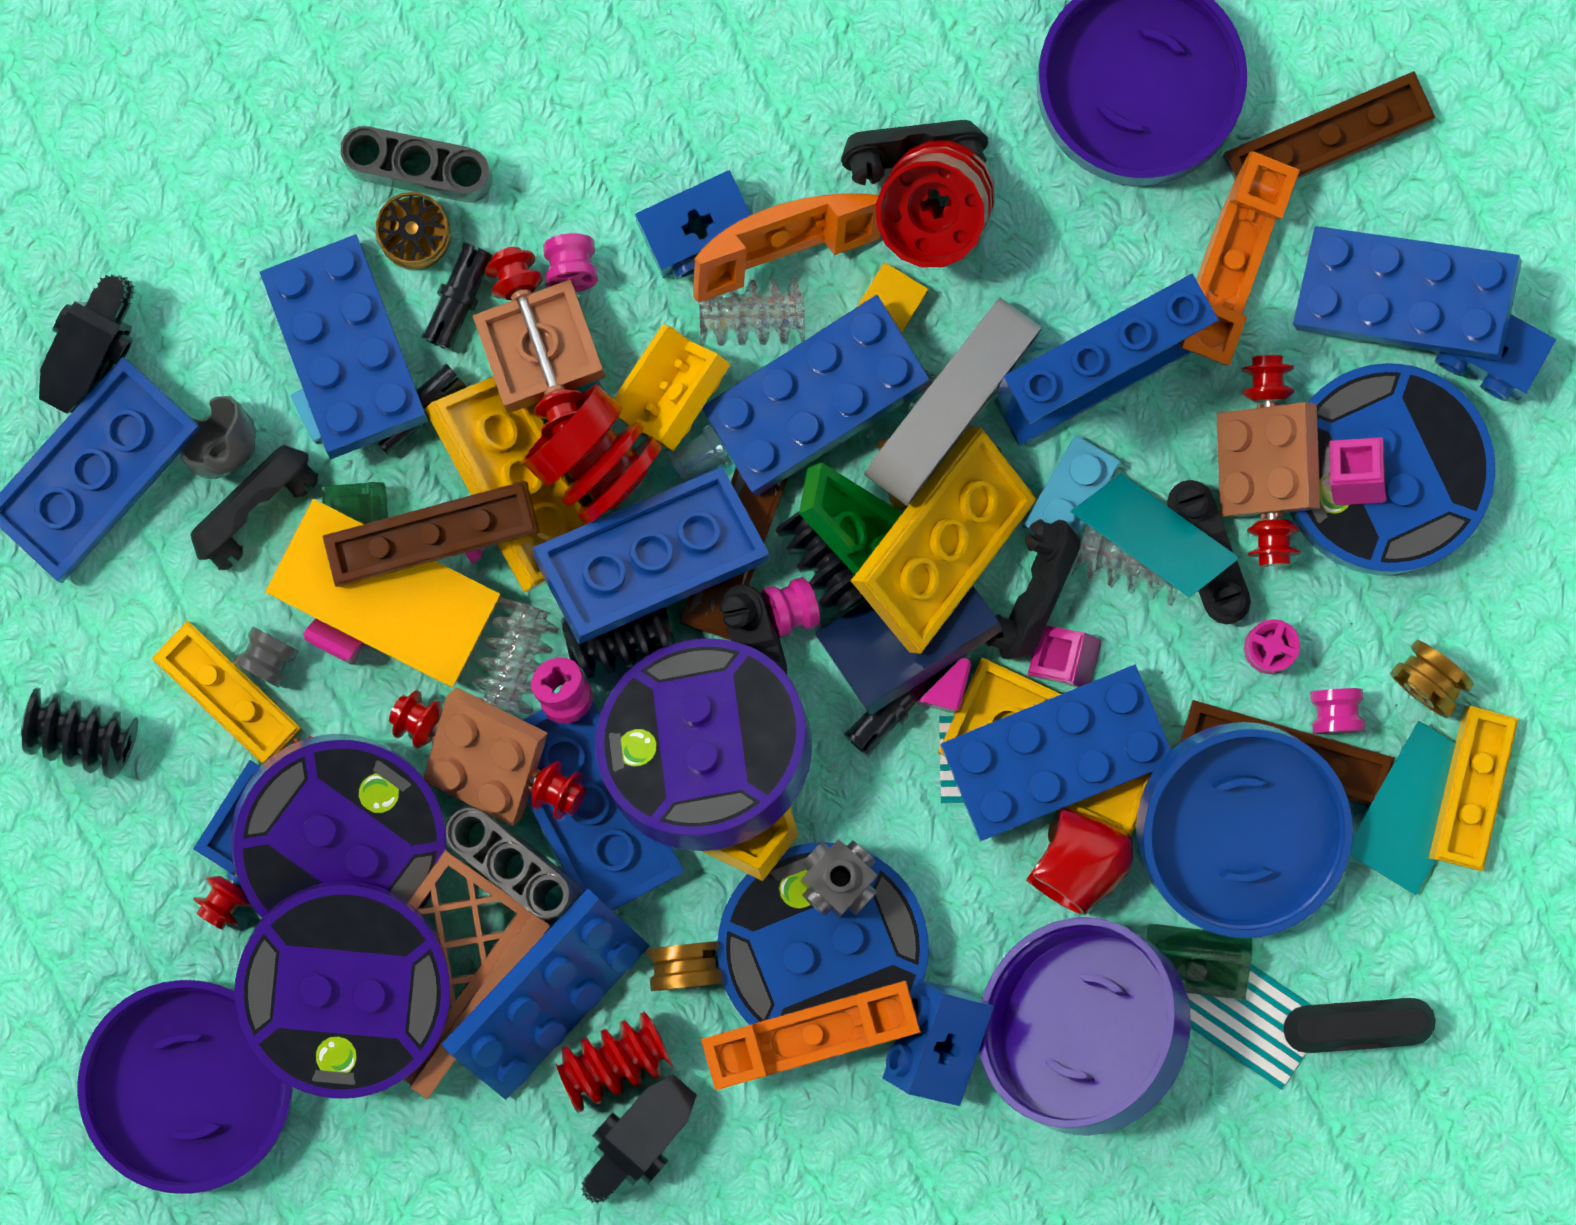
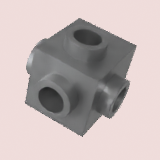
M838 839L831 848L822 841L801 864L808 871L800 881L807 888L802 896L825 917L832 911L840 918L847 909L857 915L877 893L870 886L878 876L871 869L876 861L853 840L846 846ZM836 867L847 869L850 873L849 883L843 887L835 886L830 880L832 869Z

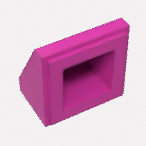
M1383 437L1330 441V486L1335 505L1382 503L1386 501Z
M316 618L303 634L307 642L348 664L355 663L365 643Z
M1046 625L1039 643L1032 654L1027 675L1077 688L1088 684L1093 679L1101 641L1084 632Z
M961 658L917 704L953 714L957 712L961 706L971 666L969 659Z

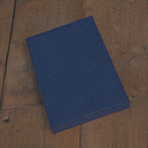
M972 585L921 654L908 652L867 600L816 632L815 635L871 716L999 634L1003 629Z

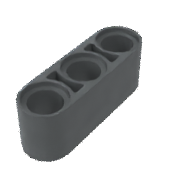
M359 126L351 129L341 142L340 153L348 171L355 178L365 182L469 203L483 199L489 193L492 186V174L486 158L479 151L470 147L370 126ZM363 143H373L379 147L377 159L368 165H359L353 161L355 149ZM415 153H422L430 158L428 170L419 176H411L403 171L405 160ZM474 164L481 169L479 181L469 187L456 184L454 181L456 170L462 165Z
M475 808L461 809L450 817L446 825V838L451 848L531 914L555 924L583 894L582 888L575 880L500 820ZM482 822L485 829L484 837L477 846L471 847L468 841L469 833L476 824ZM521 853L524 860L523 869L518 876L510 879L507 873V865L511 858ZM560 885L563 891V899L556 909L549 911L546 905V896L553 887Z

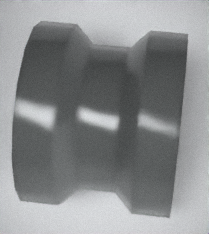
M252 626L248 634L250 643L245 652L236 655L233 664L279 688L284 679L282 675L284 666L287 662L293 661L299 651Z

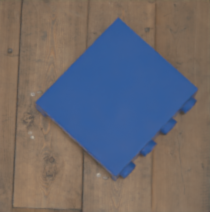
M1192 273L1004 375L994 402L1020 447L1191 354L1192 352L1179 348L1180 342L1218 322L1219 319Z

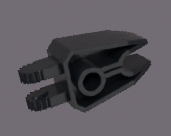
M105 275V278H100L101 281L97 283L98 287L93 289L87 302L75 301L72 305H65L61 310L53 327V331L57 334L40 368L39 400L66 414L72 413L112 369L113 365L122 357L127 356L133 342V338L130 337L132 326L123 322V319L131 305L130 300L134 299L133 294L136 293L134 292L135 286L132 285V281L128 280V277Z
M674 1074L646 1088L621 1118L612 1112L592 1135L599 1142L593 1152L600 1157V1160L581 1183L583 1186L580 1190L583 1191L582 1196L586 1197V1201H591V1204L593 1202L597 1204L599 1202L604 1203V1200L608 1199L625 1179L633 1186L640 1178L649 1184L669 1161L661 1153L686 1125L697 1096Z

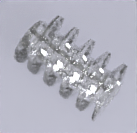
M775 278L769 279L764 294H760L755 279H749L744 294H739L738 289L699 302L701 346L705 345L709 331H713L719 346L726 344L730 331H734L740 346L746 345L751 330H755L760 345L767 344L772 330H776L782 345L788 344L792 330H797L801 342L805 341L804 293H802L796 278L790 279L785 293H781Z
M1086 526L1081 538L1080 550L1073 564L1071 576L1083 563L1087 567V581L1093 582L1103 569L1107 572V587L1113 588L1118 580L1125 576L1127 577V593L1133 594L1139 585L1145 582L1147 583V598L1149 600H1153L1160 590L1164 588L1167 589L1168 605H1173L1178 592L1175 587L1092 527Z
M499 598L498 605L508 612L510 616L493 618L492 626L504 635L503 637H489L486 639V646L494 651L497 657L480 658L479 665L491 675L490 677L474 678L473 686L484 694V697L478 698L501 710L515 714H532L534 708L526 703L522 696L533 694L531 681L528 677L530 674H534L538 666L541 665L534 658L536 654H551L553 648L545 643L541 636L542 634H558L560 628L547 619L548 615L551 614L547 611L513 600Z

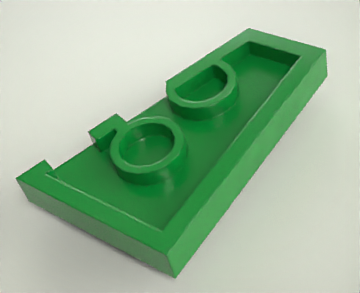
M822 462L807 468L799 514L845 565L856 574L902 515V512Z

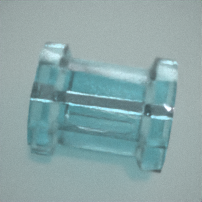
M710 424L702 428L703 434L674 451L668 448L664 450L682 483L710 472L720 465L725 468L733 465L723 444Z

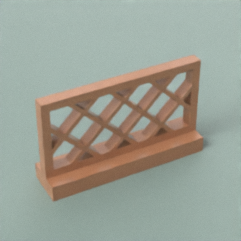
M446 849L408 901L422 915L435 914L438 936L446 955L450 976L451 1006L448 1009L446 1022L438 1042L424 1062L413 1073L403 1079L410 1084V1088L426 1099L430 1097L456 1060L441 1044L542 938L550 927L549 921L531 914L495 883ZM447 866H450L467 878L470 899L439 904L435 883ZM474 884L490 895L476 897ZM431 891L433 905L418 908ZM500 901L516 912L505 930L482 934L477 905ZM472 906L476 935L445 941L440 911ZM498 939L486 956L484 942ZM478 943L481 964L475 973L452 977L447 948ZM467 983L455 999L453 985Z

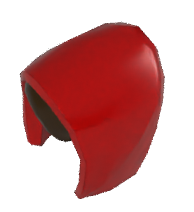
M1063 808L1059 812L1058 818L1052 821L1049 826L1048 840L1050 843L1047 850L1026 881L1067 909L1081 915H1086L1103 898L1112 894L1122 880L1128 876L1133 862L1132 837L1126 830L1102 819Z

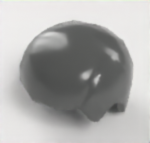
M219 396L210 399V416L203 420L192 418L202 427V430L182 450L181 459L191 471L205 479H218L230 475L249 461L255 449L256 427L243 407L231 396Z

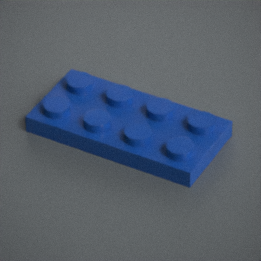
M1315 226L1293 325L1298 331L1501 361L1522 260L1520 255Z
M357 234L260 271L265 289L330 460L429 422Z
M875 295L703 406L702 410L749 489L758 497L931 386L932 381L878 295Z
M122 357L0 492V529L57 582L63 583L202 430V427L125 357Z
M721 466L595 520L592 523L533 547L532 556L578 644H581L768 562L769 552Z
M1136 664L940 744L980 842L1153 772L1163 758L1171 751Z
M592 701V705L586 715L578 721L568 724L556 723L550 720L543 710H540L523 719V721L548 733L537 769L542 770L548 765L559 761L562 763L561 775L569 778L575 772H580L583 776L581 785L586 787L585 797L574 815L566 813L560 820L554 819V806L548 803L539 810L534 809L531 791L527 801L565 873L579 884L583 893L590 889L612 911L685 873L672 847L652 840L633 827L619 811L605 786L596 758L595 741L600 712L594 701Z
M587 889L441 1045L452 1057L502 1098L507 1100L552 1050L562 1043L566 1035L600 1002L601 998L626 971L635 965L650 945L590 889Z

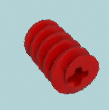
M645 1011L639 1014L640 1030L635 1031L626 1020L620 1022L621 1038L618 1040L607 1029L600 1031V1048H596L587 1037L581 1039L582 1055L579 1057L568 1046L562 1048V1064L559 1066L556 1064V1067L577 1113L584 1111L583 1094H587L598 1105L604 1102V1085L618 1096L623 1094L622 1077L624 1076L635 1087L642 1085V1068H645L655 1079L662 1076L661 1060L664 1059L674 1069L654 1021Z

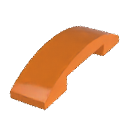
M1249 152L1219 215L1196 278L1219 321L1181 341L1179 348L1225 366H1230L1247 316L1242 315L1275 221L1282 219L1300 171L1299 169L1257 152Z
M856 193L808 197L767 208L738 221L714 237L695 257L693 297L699 303L744 287L745 270L821 243H825L832 253L837 255L879 240L880 232L876 226V202L878 195Z
M902 981L702 1038L701 1042L716 1091L855 1050L917 1034L921 1030L907 981Z

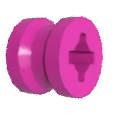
M568 233L551 237L543 244L544 258L550 262V268L546 272L547 287L571 279L575 291L580 292L597 284V268L591 264V258L595 254L593 238L585 234Z
M805 578L793 579L789 582L788 587L782 589L770 586L761 590L760 594L765 600L771 624L779 638L788 636L792 629L797 627L808 630L819 625L818 603L811 585Z
M1270 619L1261 622L1250 630L1245 638L1243 650L1245 658L1252 668L1260 673L1274 674L1283 671L1294 663L1299 655L1300 641L1298 634L1291 625L1282 620Z
M562 657L547 660L538 666L532 675V692L541 703L542 710L550 720L556 723L568 724L578 721L590 709L593 701L592 690L584 679L580 667L573 660ZM562 685V687H560V691L558 693H554L555 689Z
M1342 688L1310 692L1311 703L1316 707L1317 718L1312 723L1313 734H1344L1365 731V720L1359 716L1358 706L1363 700V689Z

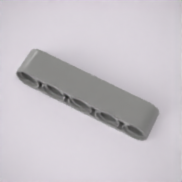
M1000 297L888 439L864 475L908 506L1000 387L1003 376L1013 370L1032 345L1042 327Z

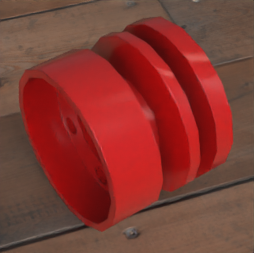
M927 141L909 149L894 165L881 188L876 202V226L885 245L901 260L919 267H945L962 260L977 245L995 204L994 180L986 163L970 148L953 141ZM933 189H938L940 196L950 197L945 206H941L937 198L929 199Z
M598 383L583 393L585 396L583 404L551 439L541 436L522 460V463L547 487L560 480L566 474L573 479L562 497V502L567 507L574 504L586 493L589 494V497L577 512V516L585 524L592 523L603 513L616 508L646 477L651 463L662 449V445L653 436L644 440L634 450L631 448L643 431V426L638 422L627 426L618 434L611 429L623 408Z

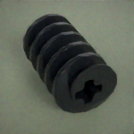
M799 512L776 528V533L779 537L795 534L793 540L786 547L790 555L806 552L797 568L800 573L817 571L809 581L812 589H828L819 600L821 608L838 606L839 608L833 614L835 616L865 599L851 582L855 574L802 518Z
M666 607L581 644H578L565 617L561 618L562 630L570 660H573L580 667L588 679L595 677L597 661H600L607 673L615 672L616 656H620L627 667L632 668L636 663L637 651L640 650L644 657H647L657 651L658 645L664 648L675 644Z
M37 687L33 689L22 719V748L26 754L34 755L42 747L43 757L48 761L56 760L62 753L63 763L68 767L76 766L82 759L83 769L88 773L96 772L102 764L103 775L108 779H113L121 772L131 755L137 737L138 718L135 717L127 729H122L121 712L115 711L107 723H102L101 706L98 705L93 707L87 717H82L81 700L75 699L65 712L61 710V694L55 693L45 706L41 704V688Z

